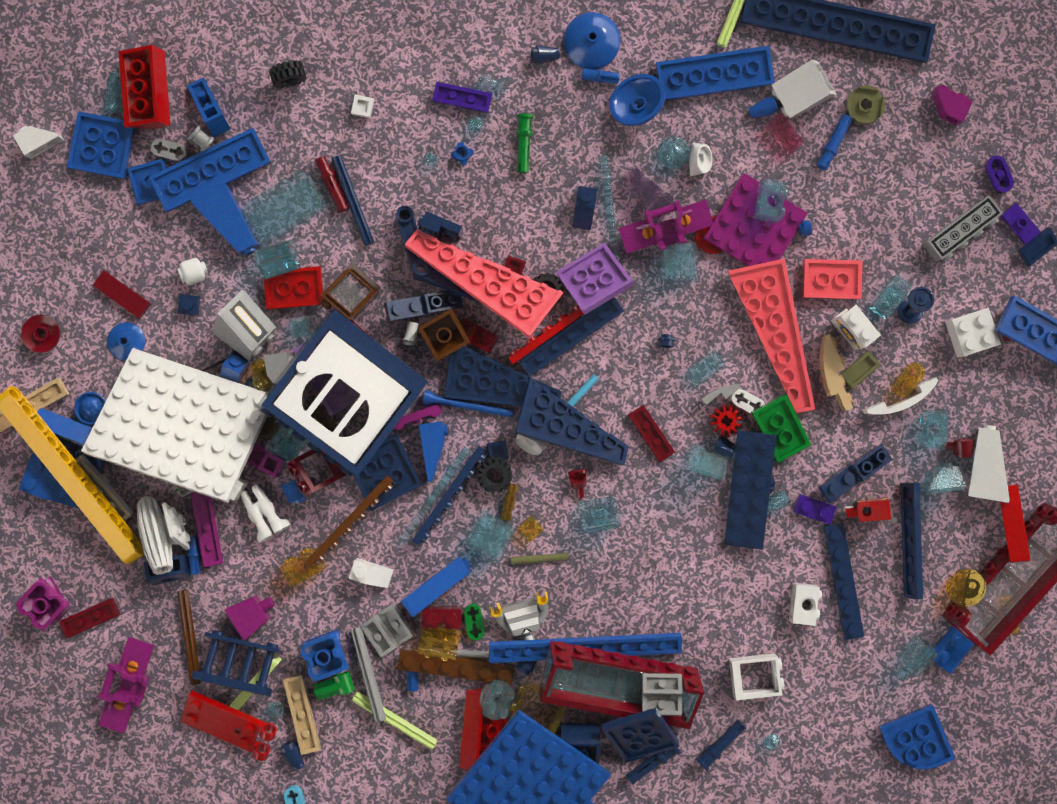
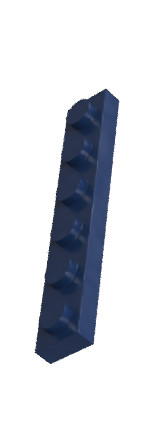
M613 297L520 359V364L530 377L623 313L624 310L615 297Z
M480 445L412 541L417 545L421 541L423 543L426 542L431 534L428 532L432 526L436 527L442 519L439 516L443 510L447 512L453 503L450 501L453 495H459L464 488L461 484L465 478L469 480L475 472L472 468L476 463L480 465L485 458V449Z
M905 482L900 483L904 598L919 600L923 599L920 483Z
M844 523L823 526L843 637L845 640L864 637Z

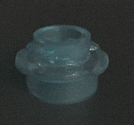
M471 117L467 121L468 130L482 132L485 122L480 117Z

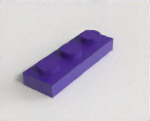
M436 82L432 101L489 114L492 93Z

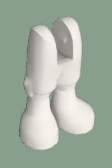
M255 484L251 488L258 499L256 502L252 501L247 491L241 492V497L247 509L248 517L256 524L258 530L257 540L260 544L272 538L274 533L277 534L287 529L291 524L287 519H280L276 515L273 503L269 501L263 490ZM263 515L267 517L272 530L265 523Z

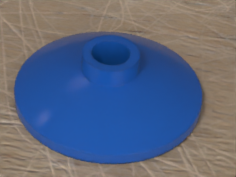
M127 322L113 327L107 338V345L111 354L125 361L132 348L143 351L146 343L143 331L137 325ZM123 338H126L127 343L123 345L121 341Z

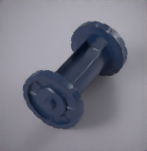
M925 287L914 288L909 293L908 299L902 301L897 308L900 320L909 324L917 323L922 318L923 312H927L933 307L935 301L933 293Z

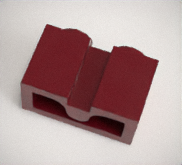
M426 606L422 610V628H438L439 624H445V629H461L462 606Z

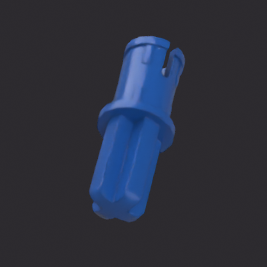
M583 68L581 79L582 81L598 82V84L601 82L618 84L620 73L602 71L601 68L600 70Z
M198 536L190 537L188 542L190 549L187 550L188 555L186 557H188L189 574L197 575L201 573V553L199 551Z
M405 671L407 673V691H418L419 672Z

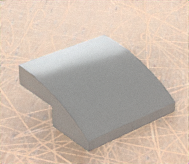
M394 602L360 625L381 658L415 635V632Z
M643 673L642 712L657 708L662 716H682V674Z

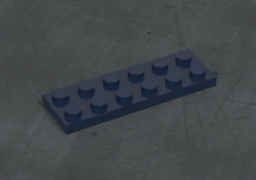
M737 430L724 545L763 550L777 437L775 434Z

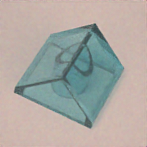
M615 496L577 502L583 534L622 527Z

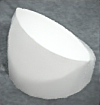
M693 142L689 162L690 176L710 171L712 167V152L708 145Z
M517 434L516 437L517 445L532 455L541 454L549 445V443Z

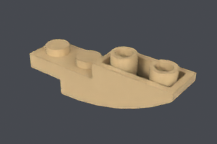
M828 334L822 337L820 344L819 366L821 379L827 397L835 395L841 411H847L853 408V399L844 388L846 385L844 378L838 374V372L845 370L843 366L845 361L842 355H839L836 348L838 346L835 338Z

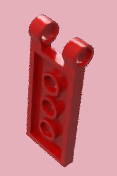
M193 690L188 695L181 718L182 723L253 753V757L258 761L266 760L270 752L268 744L256 741L258 733L262 740L272 741L277 732V727L273 723L264 722Z

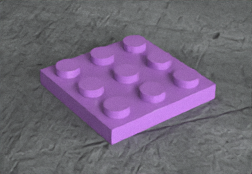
M605 243L556 272L558 278L584 315L634 285L633 280Z

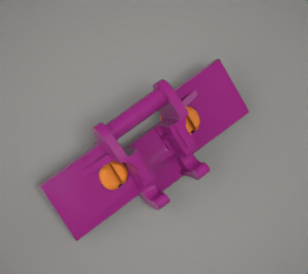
M706 199L681 207L679 201L676 200L673 204L652 211L646 210L644 211L646 219L619 227L618 229L626 254L657 244L660 251L667 249L666 246L676 243H687L683 235L710 227L713 224V220ZM675 211V218L653 224V218Z
M128 637L119 665L108 663L107 668L109 669L102 690L97 696L99 699L106 701L99 726L125 733L134 706L139 707L141 705L150 678L146 676V670L155 645ZM117 671L121 673L120 679L122 681L120 687L115 694H109Z

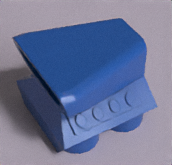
M338 629L306 640L299 645L301 656L305 660L312 682L327 678L349 668L341 648L340 632Z

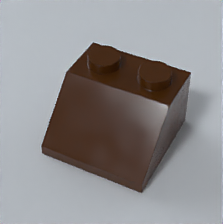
M450 309L418 327L436 362L470 343L454 309Z

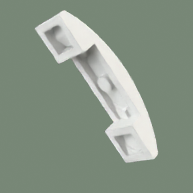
M937 377L930 378L915 385L916 394L887 407L885 402H879L862 411L864 414L880 415L895 413L909 408L927 396L937 384L938 379Z

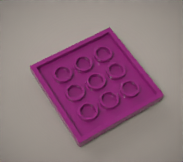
M742 173L703 239L747 267L780 260L799 229L798 224H802V219H805L808 213L746 173Z

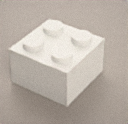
M989 308L945 321L957 358L1001 345Z

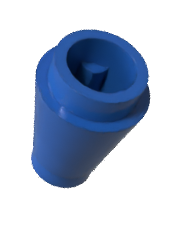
M766 97L748 108L753 119L774 115L778 111V107L774 97Z

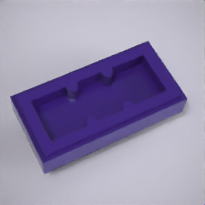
M1014 203L1000 215L1024 245L1041 232L1017 203Z

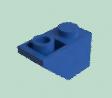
M233 349L222 364L219 377L240 383L253 357L248 361Z

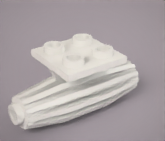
M145 496L137 503V526L143 551L154 574L168 573L173 569L172 545H180L185 550L190 549L188 543L190 536L184 527L186 521L182 514L176 512L175 508L170 507L166 502L162 504L163 516L156 499Z

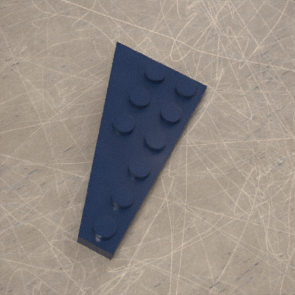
M462 347L449 355L445 398L521 406L529 376L469 348ZM536 380L542 387H546L552 394L559 399L561 398L560 390Z
M529 377L514 433L614 464L625 465L629 446L612 434H608L598 424L587 419L584 414L563 399H559L546 387H542L535 379Z

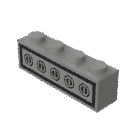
M988 195L924 242L923 245L936 262L940 260L945 262L954 255L952 253L957 248L961 250L969 244L967 240L971 237L975 239L984 232V227L987 225L991 227L999 221L998 217L1003 213Z

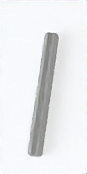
M357 627L351 630L352 639L375 722H381L386 720L384 708L361 627Z

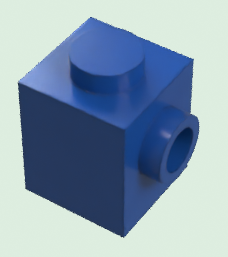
M292 480L281 487L288 502H295L297 505L305 501L306 498L299 491L297 481Z

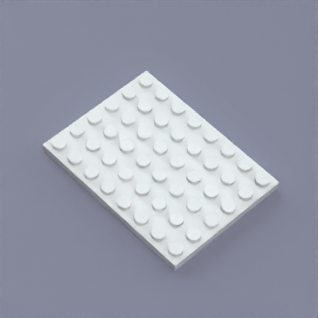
M132 348L81 451L84 454L228 503L267 418L259 410L261 406L258 405L266 392Z

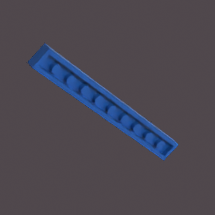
M681 633L489 642V663L546 660L550 641H562L566 644L582 645L592 649L598 648L603 651L618 652L629 656L682 653Z

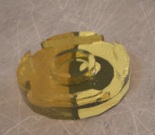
M972 569L956 571V574L951 575L946 583V593L950 600L956 605L963 607L979 603L986 592V582L983 577Z

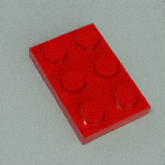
M321 266L263 271L267 310L321 305L320 294L324 292Z

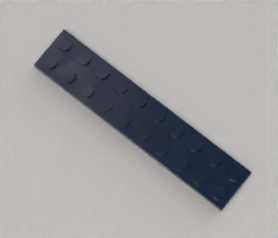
M745 0L740 22L741 24L925 64L929 59L936 24L826 0Z

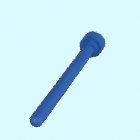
M425 390L423 405L425 406L441 404L506 417L514 416V411L510 409L439 397L433 391Z

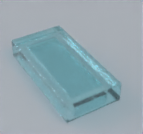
M714 349L685 371L684 374L696 388L725 366L726 363Z

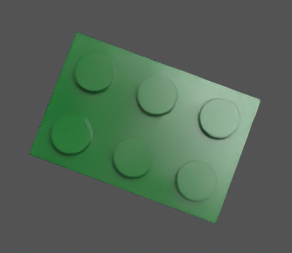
M786 394L751 412L761 433L777 435L774 459L777 463L811 445Z

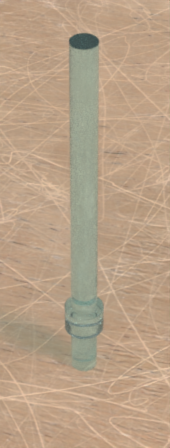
M602 155L600 156L602 170L600 171V178L603 180L610 249L620 263L610 182L612 174L611 170H609L608 156Z
M464 446L459 455L453 458L447 472L400 537L399 541L405 544L452 476L457 470H460L463 465L462 462L471 451Z

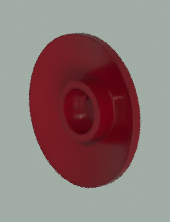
M34 315L26 320L22 327V341L33 352H48L59 342V325L53 318L47 315ZM42 331L46 332V336L44 338H42L40 335Z

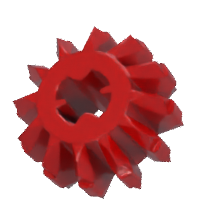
M721 405V412L715 408L714 412L717 415L710 414L709 417L715 419V422H709V425H716L712 431L717 432L719 430L718 436L722 437L725 432L726 437H730V431L733 434L737 433L734 427L741 428L742 425L736 422L737 420H742V417H735L739 411L734 410L732 412L733 408L731 405L727 407V410L725 405ZM723 416L730 419V423H727L728 426L721 423V419H724Z

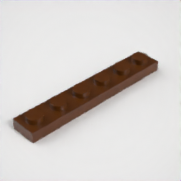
M387 475L315 550L306 562L310 566L314 564L319 565L325 559L323 554L328 549L332 551L339 544L337 539L341 535L347 536L353 529L351 525L355 521L359 523L366 516L364 511L369 506L373 508L380 501L378 497L382 492L387 494L393 487L391 483L394 480Z
M400 649L397 665L398 670L512 685L515 667L512 664L489 663V661L406 649Z

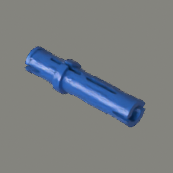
M846 114L841 115L829 142L822 149L823 153L816 164L818 168L825 171L828 170L832 159L838 153L837 150L848 127L853 121L850 116Z

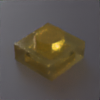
M532 515L517 527L530 542L544 530Z

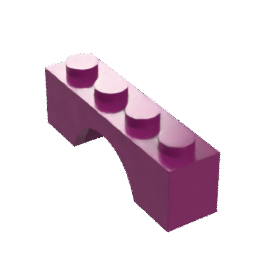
M256 443L247 460L257 469L274 478L280 477L288 461Z

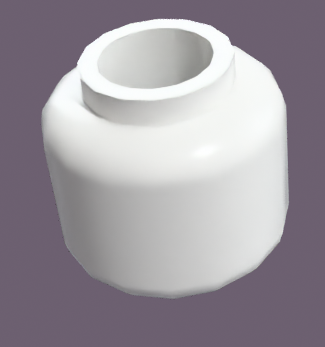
M197 258L181 262L180 268L177 269L182 283L185 282L187 285L204 281L205 273H208L205 263H200Z

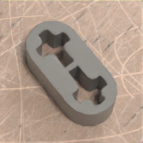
M157 139L151 144V151L159 158L175 162H181L188 158L189 152L182 144L163 139ZM162 144V146L168 150H161L159 153V151L156 148L157 146L160 147ZM181 148L183 155H179L177 158V155L172 153V150L179 151Z

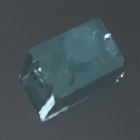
M914 633L898 656L901 666L895 673L904 680H906L910 673L918 677L938 656V653L931 643L917 633Z

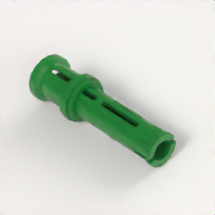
M522 113L517 114L519 119L518 130L516 131L519 141L517 173H529L530 137L533 135L531 125L534 115Z

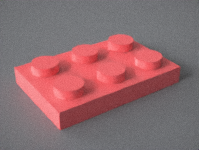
M804 259L803 298L862 299V261Z

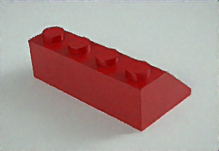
M154 45L118 51L124 127L157 129L171 126L165 51Z
M489 689L466 690L459 768L468 771L507 724L509 691Z

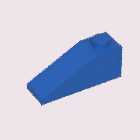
M203 77L187 85L212 136L216 137L230 130L231 128L205 78Z
M443 421L419 425L428 482L434 480L446 441L445 436H449L447 424L443 425Z

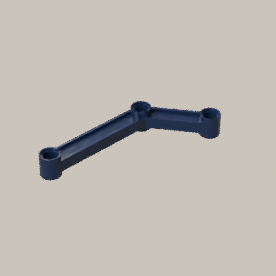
M408 206L399 207L396 212L395 222L409 261L412 277L417 281L426 282L481 303L405 247V243L418 228L413 210ZM405 214L409 219L403 220L400 218V215ZM418 267H422L426 270V272L419 273L416 269Z

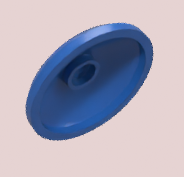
M596 12L581 14L575 17L565 30V52L569 59L581 68L599 69L605 67L614 60L619 51V30L615 23L603 14ZM593 34L596 36V39L592 40L589 36Z
M637 74L628 77L614 89L609 102L611 114L616 121L626 126L645 124L661 111L666 97L665 89L660 80L652 75Z

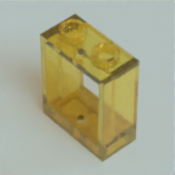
M526 680L524 685H520L517 691V695H519L517 702L513 701L509 709L511 713L510 719L520 709L528 689L540 693L539 685ZM557 705L548 726L539 724L555 734L567 707Z

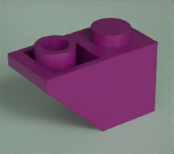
M937 85L931 94L940 118L956 126L964 122L973 101L968 99V96L965 94H957L951 91L948 86Z

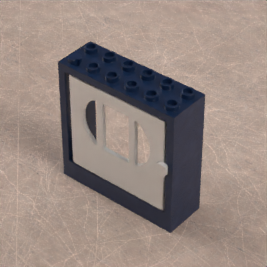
M333 309L328 311L259 401L258 405L261 406L259 410L266 416L277 418L275 422L284 429H292L293 432L291 434L300 441L307 440L309 442L307 446L318 453L323 452V458L334 465L338 463L340 465L338 469L350 477L352 474L359 476L428 381ZM328 329L331 330L325 335V337L322 339V341L319 343L316 349L312 352V354L309 356L306 362H304V360L307 358V356L310 354L313 348L317 345V343L320 341V339L323 337ZM298 371L296 375L293 377V379L290 381V383L283 390V392L280 394V396L277 398V400L273 403L274 405H272L271 403L274 401V399L278 396V394L281 392V390L284 388L287 382L291 379L294 373ZM332 374L331 379L309 408L304 411L302 393L306 384L317 375ZM341 379L357 391L360 396L334 431L331 432L313 419L311 414L336 381ZM364 400H367L369 415L364 427L352 436L339 437L340 432Z

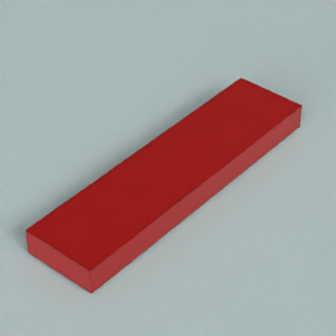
M1018 484L1008 485L1009 503L1000 501L1009 561L1010 563L1030 562L1031 558Z

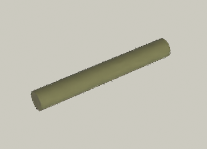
M568 552L511 557V565L569 560Z

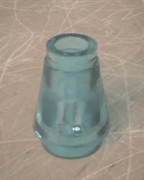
M784 489L777 490L769 497L768 512L787 507V504L791 503Z

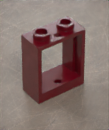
M310 450L287 463L289 473L297 481L298 489L304 494L305 498L347 476L338 469L340 466L338 463L334 465L325 459L334 476L313 486L300 461L318 453L314 450Z

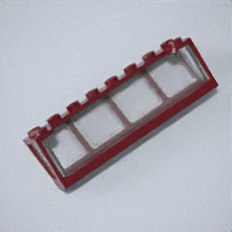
M1043 503L1036 508L1035 513L1029 519L1024 521L1031 558L1030 562L1010 563L1006 543L1003 548L997 551L996 556L985 564L983 570L979 573L986 582V592L981 601L973 606H964L965 590L959 593L958 598L951 605L947 606L945 612L941 615L967 639L972 641L976 647L989 656L995 652L1057 583V507Z

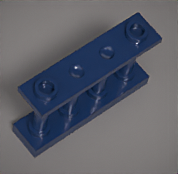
M215 630L212 633L205 632L204 636L212 639L204 668H201L200 672L194 670L192 674L193 679L271 697L272 689L267 687L266 681L274 653L283 655V651L278 649L279 645L267 643V646L225 637L223 632ZM219 642L230 643L222 673H219V676L212 675L213 671L211 669ZM238 645L249 647L240 677L237 680L230 679L231 675L229 674ZM256 649L266 651L259 681H256V684L249 683L248 676Z

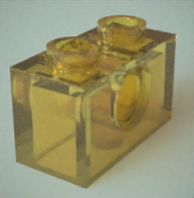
M308 547L300 552L302 556L296 559L292 556L283 561L285 565L280 567L291 588L327 568L324 560L319 565L314 564L310 566L307 563L306 571L299 568V562H306L317 547L314 549Z

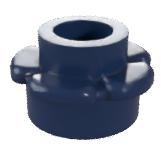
M662 334L657 341H659V347L673 348L676 339H673V335Z

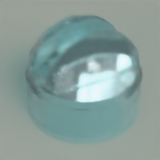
M429 151L423 157L424 165L430 162L428 168L435 167L440 160Z
M281 702L269 703L267 713L271 717H281L284 710L283 704Z
M769 734L763 739L764 746L769 751H774L780 745V738L776 734Z

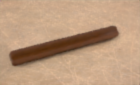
M184 589L178 591L177 594L189 680L191 685H197L201 681L193 679L192 674L194 670L200 672L189 590Z

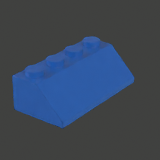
M40 408L37 413L73 458L76 459L84 454L81 450L92 428L70 418L55 414L52 411ZM84 454L101 474L106 461Z

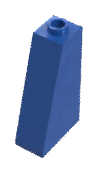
M224 182L191 199L192 204L240 254L247 256L256 252L255 248L259 247V244L229 185Z
M458 556L404 596L401 603L412 617L467 576L471 572L469 569L471 564L465 557L462 559Z

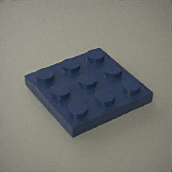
M397 434L385 439L359 476L353 475L364 498L387 475L394 480L391 483L393 487L387 494L382 492L378 497L380 501L373 508L369 506L371 511L423 485Z
M657 708L648 709L602 724V731L626 763L680 747L678 738Z

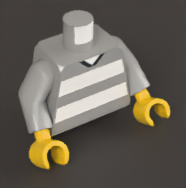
M545 591V596L540 597L537 592L535 597L502 606L496 603L498 608L491 609V606H489V610L497 623L507 633H512L513 636L522 635L523 640H535L533 632L540 630V625L544 624L548 613V593Z

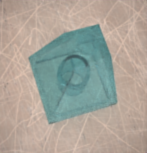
M676 243L666 246V250L660 251L658 249L659 282L698 281L696 243Z
M951 462L939 463V467H933L920 483V493L926 494L967 490V485L959 466L951 465Z

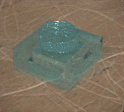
M308 316L289 319L291 337L293 339L312 334Z

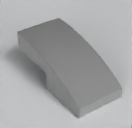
M739 384L724 386L709 392L699 400L703 405H707L718 395L723 399H727L741 386Z

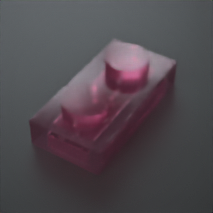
M781 113L765 126V129L789 156L805 143Z

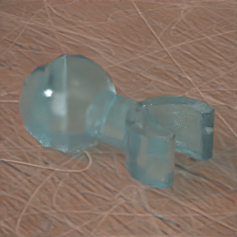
M484 74L478 77L477 84L483 90L494 87L500 92H506V88H502L500 83H506L508 79L504 77L499 80H493L490 76Z

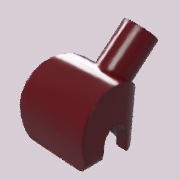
M963 437L954 440V442H944L943 449L953 450L954 455L957 457L969 458L973 455V439H965Z
M586 469L569 471L570 484L573 489H576L577 498H584L583 488L587 485Z

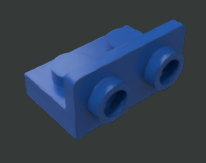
M951 626L928 657L945 671L952 674L972 649L974 643Z

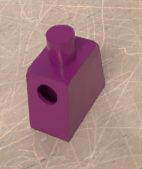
M255 595L231 605L225 609V612L244 641L271 618L267 611L273 608L275 603L270 596L260 601L258 596Z

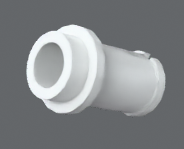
M407 322L405 336L402 338L404 345L414 347L415 343H417L418 323Z

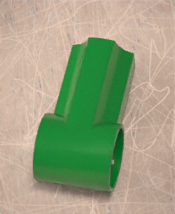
M349 671L313 684L315 696L318 700L337 694L338 696L345 695L355 690Z

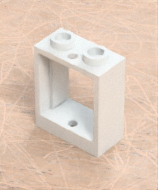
M776 654L729 658L732 692L736 701L782 695L784 680L780 678L779 671L782 670V662ZM770 661L773 687L743 691L740 664Z

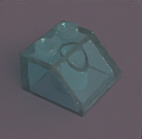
M701 445L689 446L682 468L718 480H725L728 458L723 457V454L715 450L712 453L705 451L706 447Z

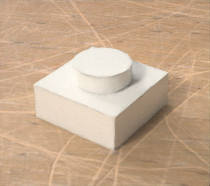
M355 95L351 114L371 119L374 98Z

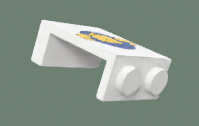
M857 305L853 306L850 310L844 309L830 320L853 350L866 348L881 336Z

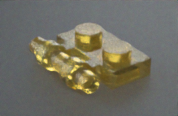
M422 628L419 644L426 645V647L418 646L417 654L425 655L424 657L426 658L431 656L442 658L444 661H448V659L456 660L457 653L450 652V650H458L461 631L444 628ZM432 647H438V648H444V649H443V650H438V649H432Z

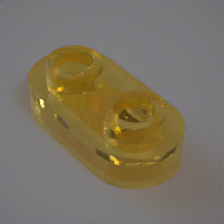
M257 358L251 363L253 384L258 391L267 392L272 386V381L267 376L264 359Z
M910 363L902 370L892 384V390L895 395L906 397L913 392L925 375V369L920 363ZM911 369H915V376L911 375ZM900 384H903L905 387L903 391L899 389Z

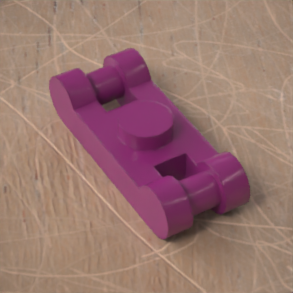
M433 405L402 416L394 428L401 430L406 423L412 421L413 424L425 421L424 417L429 415L437 417L441 414V407Z

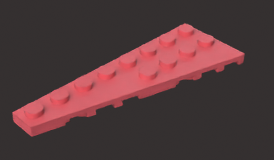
M416 230L405 243V247L528 338L531 337L563 295L561 290L557 291L548 287L547 284H541L531 280L528 276L519 275L502 265L474 256L471 252L467 253L452 244L448 245L419 230Z
M785 259L729 270L728 275L795 413L815 410Z

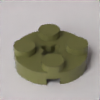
M870 85L858 87L846 100L847 115L857 124L869 125L874 123L885 111L886 103L884 96L879 93L877 88ZM864 101H867V104L870 105V108H867L865 110L863 109L861 104Z

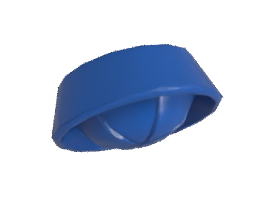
M86 392L77 398L74 405V413L81 423L94 425L106 401L98 393Z

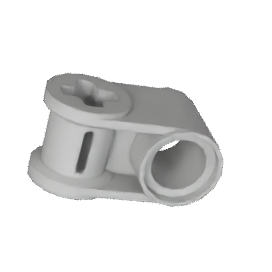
M198 125L187 140L200 151H204L214 138Z

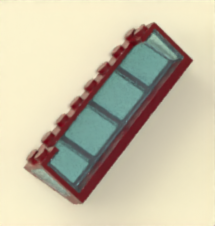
M550 641L539 691L540 699L543 703L627 717L642 712L643 673L682 674V716L662 717L669 726L690 729L704 695V689L697 668L692 666H681L675 663L660 662L655 659L623 655L618 652H608L598 648L592 649L582 645L566 644L562 641Z

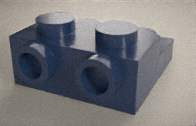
M427 211L424 216H420L417 223L419 230L437 239H440L443 233H445V237L454 241L456 238L461 240L463 235L461 225Z

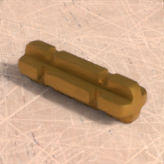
M511 483L510 486H507L506 491L508 492L505 494L503 503L504 510L501 512L500 517L502 520H511V511H513L516 499L515 493L518 490V485Z

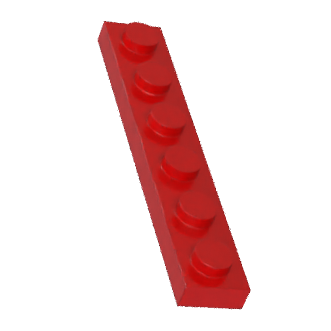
M578 305L572 308L574 312L567 316L565 313L559 317L556 325L553 327L548 325L542 329V335L537 338L534 335L525 342L527 344L522 349L517 347L511 351V357H509L513 365L516 364L520 359L582 317L584 314Z

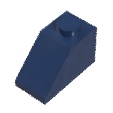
M578 186L572 223L573 228L591 230L598 189Z

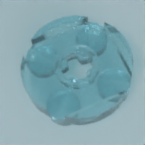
M495 679L491 684H487L481 692L479 700L483 708L481 712L485 717L493 720L506 719L515 697V691L511 689L507 682Z

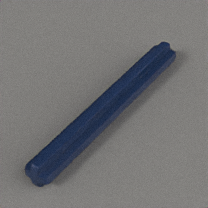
M340 155L332 158V162L365 246L374 243L344 161Z

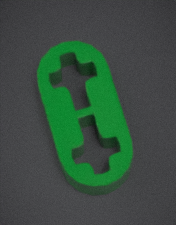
M471 603L464 610L468 637L477 641L484 635L481 607L476 603ZM471 607H474V610H478V613L475 615L476 620H472V615L467 613ZM473 623H476L477 629H481L478 636L470 632L473 630Z

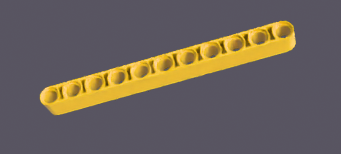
M9 386L1 392L0 411L119 558L129 565L145 555L142 543L23 394L14 386Z

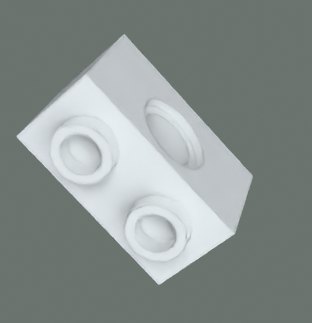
M793 583L789 614L790 622L816 626V621H819L820 618L818 602H821L822 599L820 587L811 584ZM809 599L810 606L807 609H803V601Z

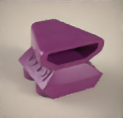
M50 576L46 580L42 577L37 580L15 605L21 615L29 618L32 625L43 632L54 623L59 622L71 609L70 603L64 598Z

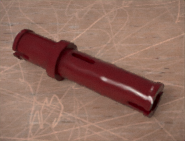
M326 156L315 159L314 161L321 173L320 178L325 182L337 212L342 213L348 210L349 207L334 177L336 174L331 170Z

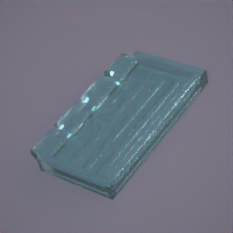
M300 169L290 175L293 180L292 183H290L288 178H285L274 185L277 192L274 193L270 187L258 195L259 203L254 197L243 204L246 209L243 213L263 245L329 206L309 173L305 174Z

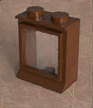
M351 262L348 268L320 294V304L328 311L335 309L352 322L377 297L381 287Z

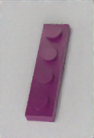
M192 492L190 497L203 567L222 564L223 558L212 498Z

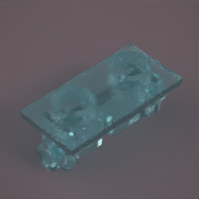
M118 71L109 73L104 111L123 113L120 72Z

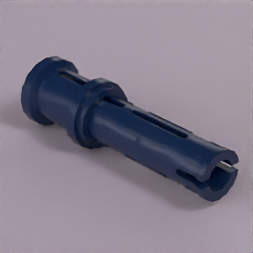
M737 719L713 745H708L707 750L695 759L708 771L714 761L721 758V753L746 727Z
M675 748L670 751L654 754L627 773L626 776L631 784L634 785L635 782L660 764H667L670 758L676 754L679 755L681 751L679 748Z

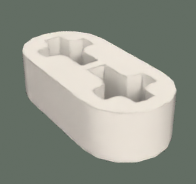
M742 389L737 390L730 397L733 405L749 414L754 410V407L749 405L750 402L753 404L759 402V407L765 405L763 400ZM742 393V398L747 400V402L745 403L743 401H740L739 403H737V398L735 397V395H740Z

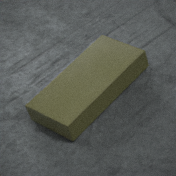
M868 350L839 375H842L845 384L852 390L881 364Z

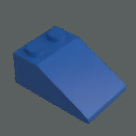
M32 453L18 490L80 509L38 456Z

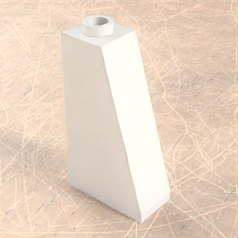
M984 425V428H979L968 496L1009 503L1000 431L996 430V426Z

